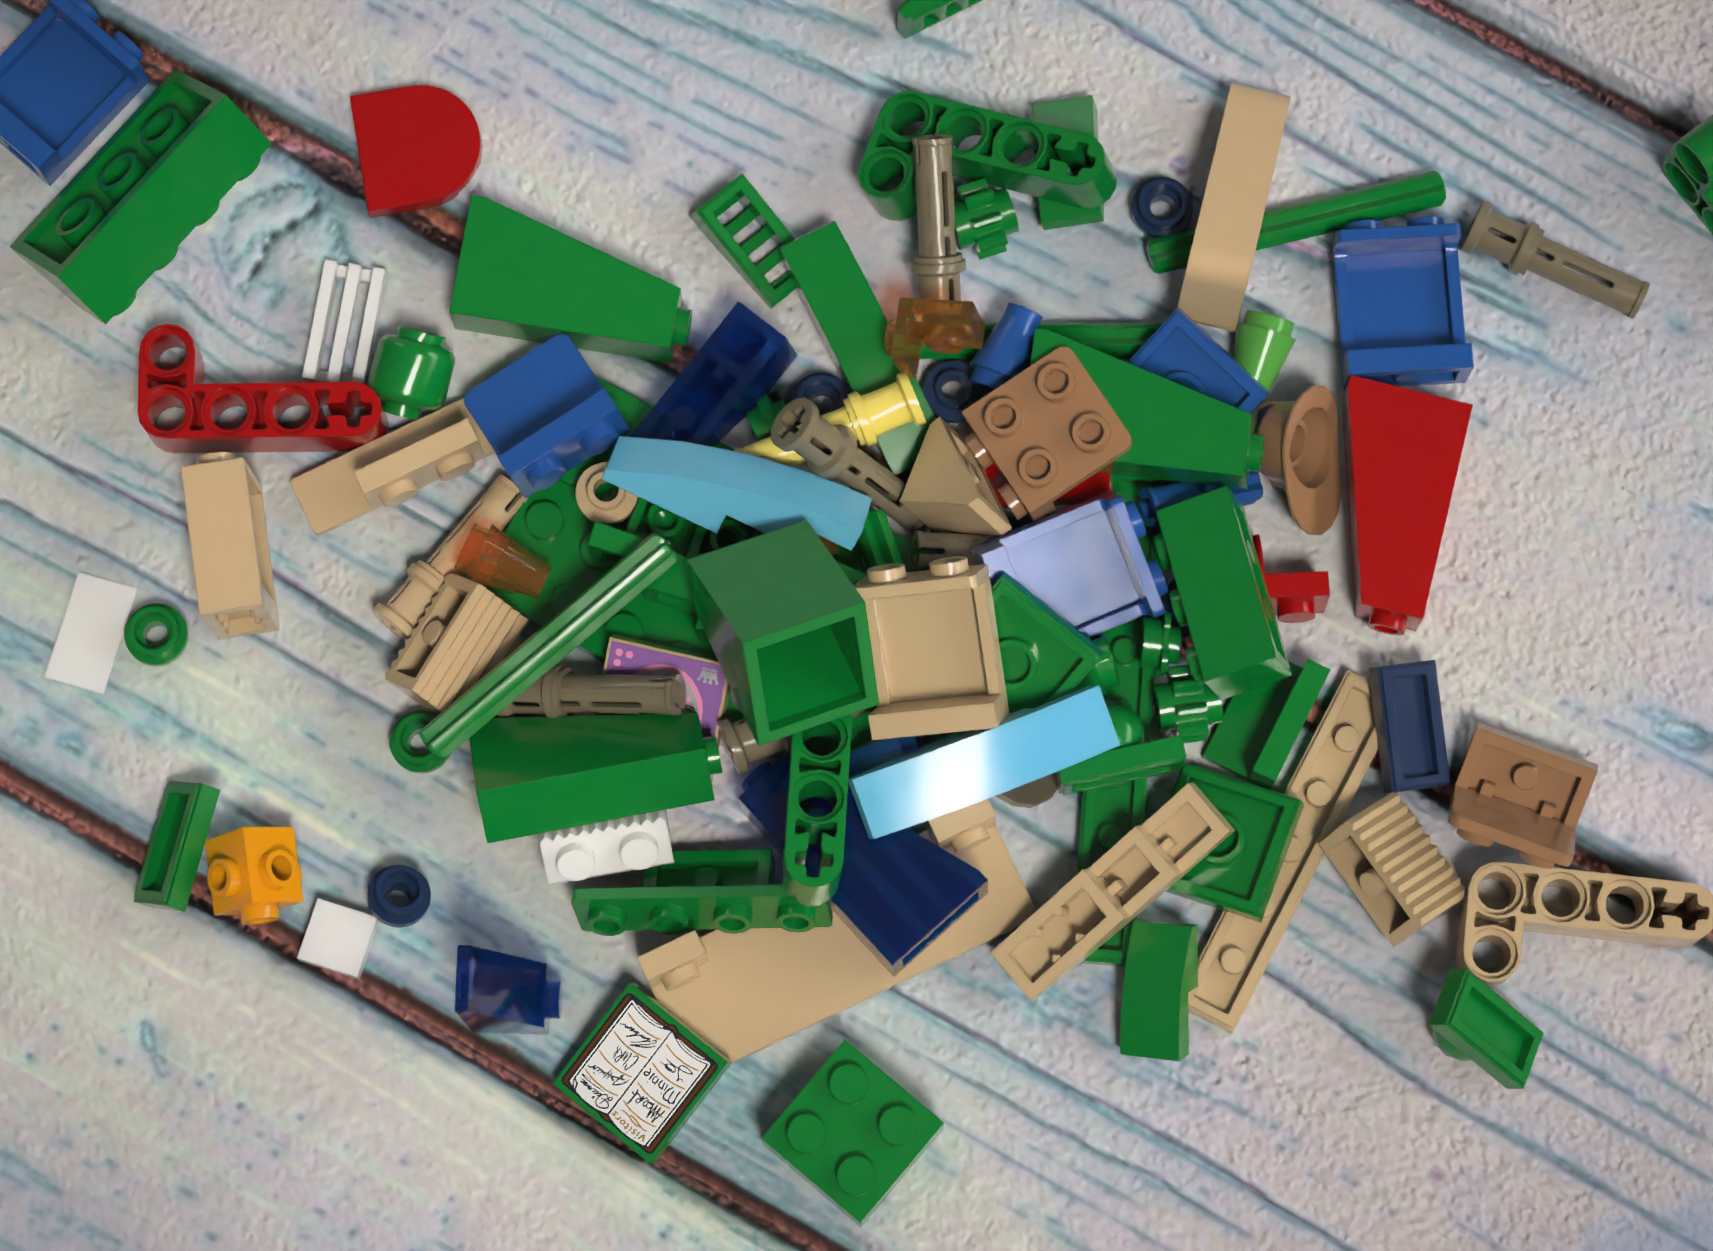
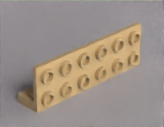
M989 799L928 820L927 830L843 869L837 892L829 900L833 911L832 926L814 927L806 932H789L782 928H754L738 934L725 933L716 929L702 937H698L694 930L637 957V960L656 1000L730 1059L733 1064L1017 929L1037 910L995 826L997 815Z

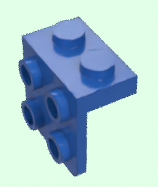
M557 334L471 389L464 399L468 411L525 499L537 491L552 486L566 472L591 456L606 451L616 443L619 436H624L631 431L614 402L601 386L570 337L565 334Z

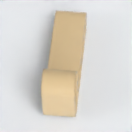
M1235 83L1230 85L1177 306L1197 324L1231 332L1236 330L1291 96Z
M1489 862L1479 867L1464 884V887H1467L1466 898L1460 901L1455 957L1456 968H1467L1489 988H1495L1505 982L1519 966L1522 953L1523 931L1672 948L1689 947L1704 938L1713 929V895L1705 887L1689 882L1563 868L1546 869L1535 865L1509 862ZM1493 879L1503 884L1509 896L1507 907L1494 910L1484 905L1478 895L1479 883L1483 880ZM1556 886L1566 891L1572 901L1570 915L1558 917L1549 913L1542 903L1543 889ZM1619 893L1632 901L1635 907V917L1632 923H1618L1609 916L1606 910V900L1609 894ZM1683 902L1686 903L1687 913L1697 916V921L1686 929L1682 928L1681 918L1670 915L1659 916L1649 927L1653 911L1670 912ZM1478 942H1489L1497 946L1503 955L1504 963L1502 970L1497 973H1488L1477 967L1472 954L1474 945Z

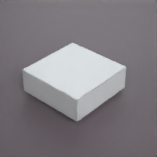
M317 898L297 959L301 962L360 980L380 921L373 915Z

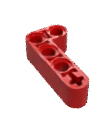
M158 325L148 331L141 340L138 369L139 422L155 446L164 452L176 454L352 451L387 433L388 419L380 398L372 388L364 383L204 384L205 366L203 356L186 330L178 325ZM177 347L187 351L185 360L176 369L162 370L158 368L159 358L166 350ZM299 405L310 409L309 418L301 427L286 429L280 426L281 416L290 407ZM238 406L248 410L246 420L238 428L225 430L218 427L219 417L228 408ZM323 406H328L332 415H326L329 423V428L327 429ZM173 407L185 410V417L180 426L169 431L157 429V419L163 411ZM355 407H364L367 415L361 416L359 426L350 427L346 418L353 417Z

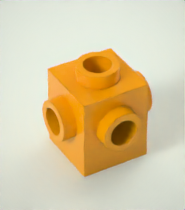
M241 827L206 840L207 882L212 895L214 916L240 915L242 925L264 924L279 920L280 909L303 902L302 872L298 864L294 827Z

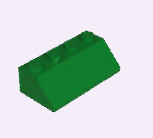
M174 69L17 238L10 248L78 307L106 325L113 316L123 313L131 306L136 298L137 290L155 271L163 269L174 259L178 252V246L196 226L206 223L213 217L219 208V201L237 181L244 180L256 170L260 163L261 155L272 143L225 94Z

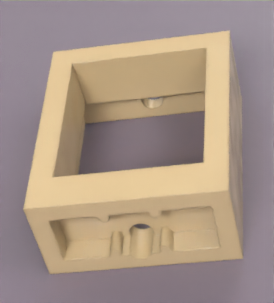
M214 452L201 455L196 459L197 464L181 467L199 615L218 640L279 631L280 625L262 487L244 457L235 458L234 454L230 452Z

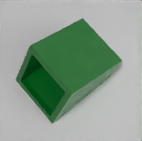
M807 520L687 560L695 611L752 735L759 746L879 705L865 601Z

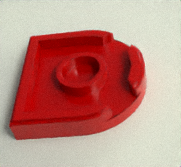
M413 85L350 96L370 218L432 208L445 204L459 195V192L469 183L476 170H478L482 159V139L478 124L468 106L449 91L435 86Z

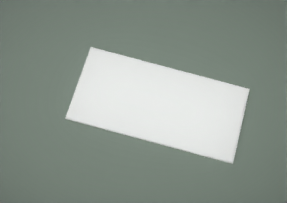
M78 572L44 678L104 694L138 588Z

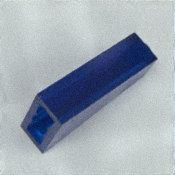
M784 756L774 766L767 761L752 771L741 784V788L745 792L738 797L742 813L782 856L790 759L787 756ZM848 793L842 872L837 892L829 901L832 911L889 973L895 977L988 894V879L978 869L908 828L876 839H869L854 796ZM818 797L808 798L800 803L801 809L813 817H824L833 811L830 803ZM808 844L805 863L806 876L819 877L818 859L820 844Z

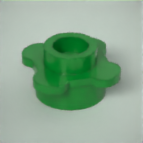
M1165 611L1166 613L1160 615L1159 618L1143 617L1141 621L1138 666L1142 668H1155V676H1163L1167 672L1168 663L1178 664L1181 626H1171L1170 611Z

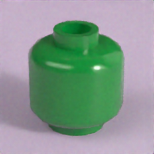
M398 325L396 334L389 333L380 337L368 378V386L376 392L378 397L385 399L383 405L384 412L418 420L421 409L437 410L444 405L455 365L453 352L444 347L446 337Z

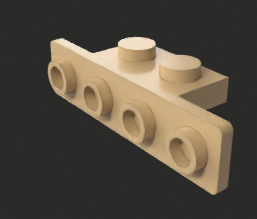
M465 397L291 480V487L314 534L318 536L323 535L382 506L390 508L400 505L413 498L418 493V489L439 479L448 481L470 471L475 466V462L496 453L465 406Z

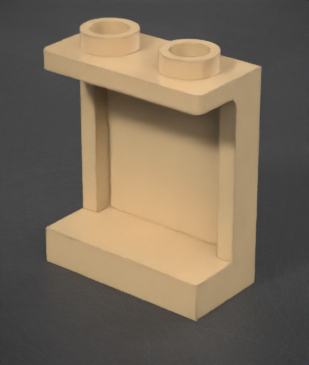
M956 556L929 562L930 570L907 573L903 563L884 564L868 568L867 577H863L854 585L866 605L879 705H876L877 707L868 715L872 740L998 728L1009 715L988 564L969 566L967 557Z

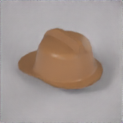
M1325 386L1309 387L1301 393L1296 401L1270 400L1260 404L1257 415L1256 434L1265 435L1261 473L1274 486L1286 491L1290 512L1298 527L1308 535H1322L1332 527L1338 515L1342 497V474L1337 441V406L1333 394Z

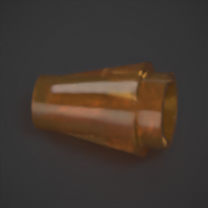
M475 523L460 552L454 569L467 574L466 579L481 585L524 594L537 600L552 569V565L541 561L492 524L488 529Z

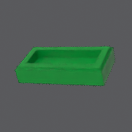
M169 781L167 783L134 895V902L151 908L186 911L219 797V789L203 783Z

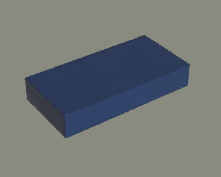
M1435 660L1369 668L1384 793L1451 785Z

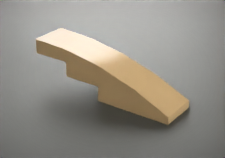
M1194 782L1187 783L1148 820L1130 830L1091 867L1082 869L990 953L1029 1000H1036L1138 916L1231 835L1235 829Z

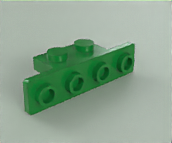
M772 849L673 851L674 863L645 869L643 887L572 890L571 904L581 929L604 936H615L624 931L655 930L667 935H676L686 930L718 929L732 934L743 933L754 928H782L789 932H806L814 927H830L833 920L830 901L818 906L801 905L787 895L783 885H774L775 859Z

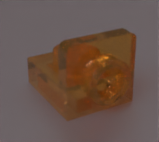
M900 298L897 318L890 319L886 327V354L888 357H892L900 373L906 371L908 378H916L922 345H925L932 351L943 354H956L961 352L962 348L982 349L985 324L972 301Z

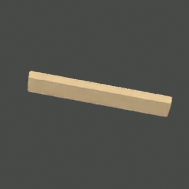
M1349 670L1346 671L1284 792L1285 795L1301 799L1304 807L1262 922L1223 911L1198 959V987L1188 993V1012L1231 1035L1325 854L1319 843L1338 828L1378 750L1370 681Z

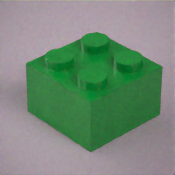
M844 1040L764 1134L761 1140L767 1149L861 1228L942 1132L944 1122L848 1041Z

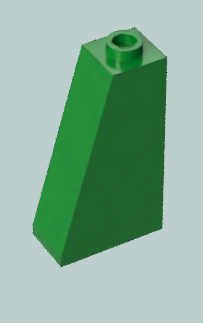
M471 195L449 310L455 329L540 343L546 342L557 334H565L570 337L577 349L671 364L674 361L676 345L687 346L692 322V310L683 308L681 288L484 196Z
M1035 328L1030 366L1059 347L1070 348L1130 433L1132 438L1131 449L1098 472L1220 487L1227 485L1229 488L1248 490L1250 471L1261 472L1265 449V435L1255 434L1256 427L1252 414L1053 331Z
M682 713L677 716L633 714L557 716V718H492L469 738L476 794L487 844L714 801L710 775L723 773L716 735L703 738L698 713Z

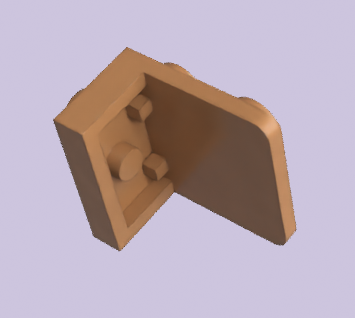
M1068 347L1055 349L962 411L972 431L970 435L963 439L983 470L992 464L995 465L1006 482L997 491L1017 520L1028 514L1032 522L1056 513L1053 501L1127 453L1132 446L1130 433L1075 353Z
M1477 722L1451 791L1448 822L1458 828L1456 833L1461 838L1471 843L1485 847L1493 846L1494 842L1517 849V855L1522 860L1541 868L1552 869L1555 864L1569 867L1575 855V828L1597 775L1598 764Z

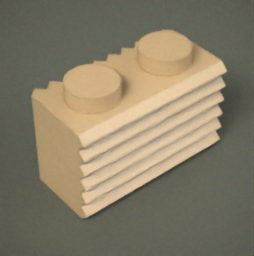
M450 573L445 577V584L438 587V595L432 598V605L425 608V616L418 619V626L412 629V637L405 640V648L398 651V658L392 661V669L385 672V680L428 711L439 715L521 645L520 634L529 620L518 611L512 609L502 599L495 596L494 593L487 590L483 585Z
M1390 793L1348 819L1319 843L1393 948L1440 918L1466 898L1467 887L1460 884V877H1458L1456 870L1445 860V856L1438 854V846L1430 844V835L1423 833V825H1420L1414 812L1408 809V804L1400 802V794Z

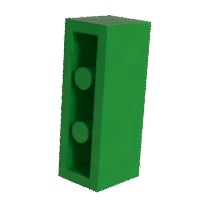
M1226 485L1157 510L1156 513L1162 533L1154 535V544L1166 571L1173 570L1178 589L1169 593L1170 601L1180 626H1188L1194 646L1186 648V657L1198 685L1205 683L1220 700L1292 676L1244 507Z

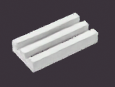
M324 261L302 374L304 382H358L367 385L388 276L386 269L373 267V270L362 269V266L349 263V266L338 265L337 261ZM341 280L345 281L329 370L324 372L320 371L337 281ZM359 284H367L370 286L353 375H343Z

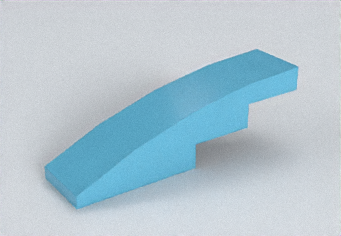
M619 436L601 478L714 533H717L726 515L765 534L807 520L817 535L851 551L863 531L872 501L871 497L804 470L746 453L673 440Z
M1087 685L1034 709L1023 708L1013 712L1005 718L998 728L953 733L848 778V783L869 839H876L1030 783L1115 748L1120 743L1100 686Z

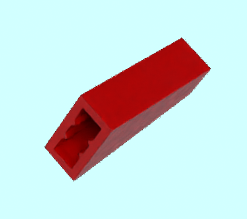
M1350 375L1342 399V417L1355 617L1369 620L1367 626L1377 632L1389 635H1404L1405 629L1416 631L1424 618L1473 404Z

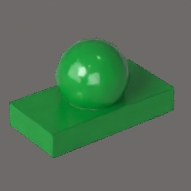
M1106 705L1120 745L1055 772L1059 794L1063 793V796L1180 771L1187 757L1182 735L1144 743V727L1139 717L1123 706Z
M1467 968L1449 969L1429 1022V1026L1433 1028V1037L1440 1050L1446 1056L1460 1061L1472 1060L1506 1089H1524L1544 1033Z

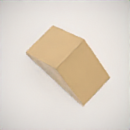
M941 417L937 418L929 425L900 502L934 532L1004 535L1012 527L985 470L981 468L965 444L964 438Z

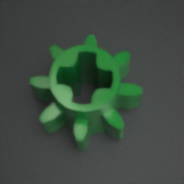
M986 178L957 186L958 194H956L958 202L954 203L957 248L959 250L968 247L975 248L979 260L1006 252V244H1008L1006 235L1019 231L1017 216L1007 189L1005 187L994 191L989 189Z
M1189 664L1168 667L1169 672H1166L1168 683L1153 685L1154 708L1159 731L1176 730V736L1182 735L1183 744L1207 740V736L1210 735L1208 725L1223 723L1222 700L1205 683L1199 685L1196 683Z

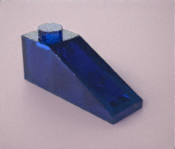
M738 301L630 437L684 441L714 447L747 416L746 411L758 405L756 399L771 390L798 355L784 335Z
M458 945L455 1012L473 1033L549 1035L550 1019L561 1018L562 981L551 980L552 971L547 963L471 945Z

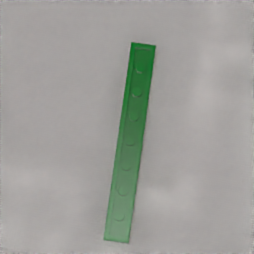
M1112 474L1113 493L1121 496L1124 503L1132 500L1138 511V500L1142 499L1138 495L1141 488L1168 484V480ZM1143 521L1146 536L1138 538L1146 561L1155 559L1162 571V564L1154 544V535L1162 533L1160 524L1148 527ZM1143 615L1094 636V639L1107 637L1120 680V685L1106 689L1107 695H1103L1106 705H1120L1128 708L1139 717L1144 727V743L1150 742L1155 668H1142L1138 666V644L1142 618H1153L1150 615ZM1147 778L1082 792L1076 875L1082 869L1091 867L1135 826L1144 823ZM1137 916L1081 963L1125 967L1133 921L1137 919Z

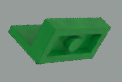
M1307 659L1303 668L1288 661L1292 676L1234 695L1223 715V723H1219L1202 758L1259 787L1271 790L1330 672V669L1310 659Z

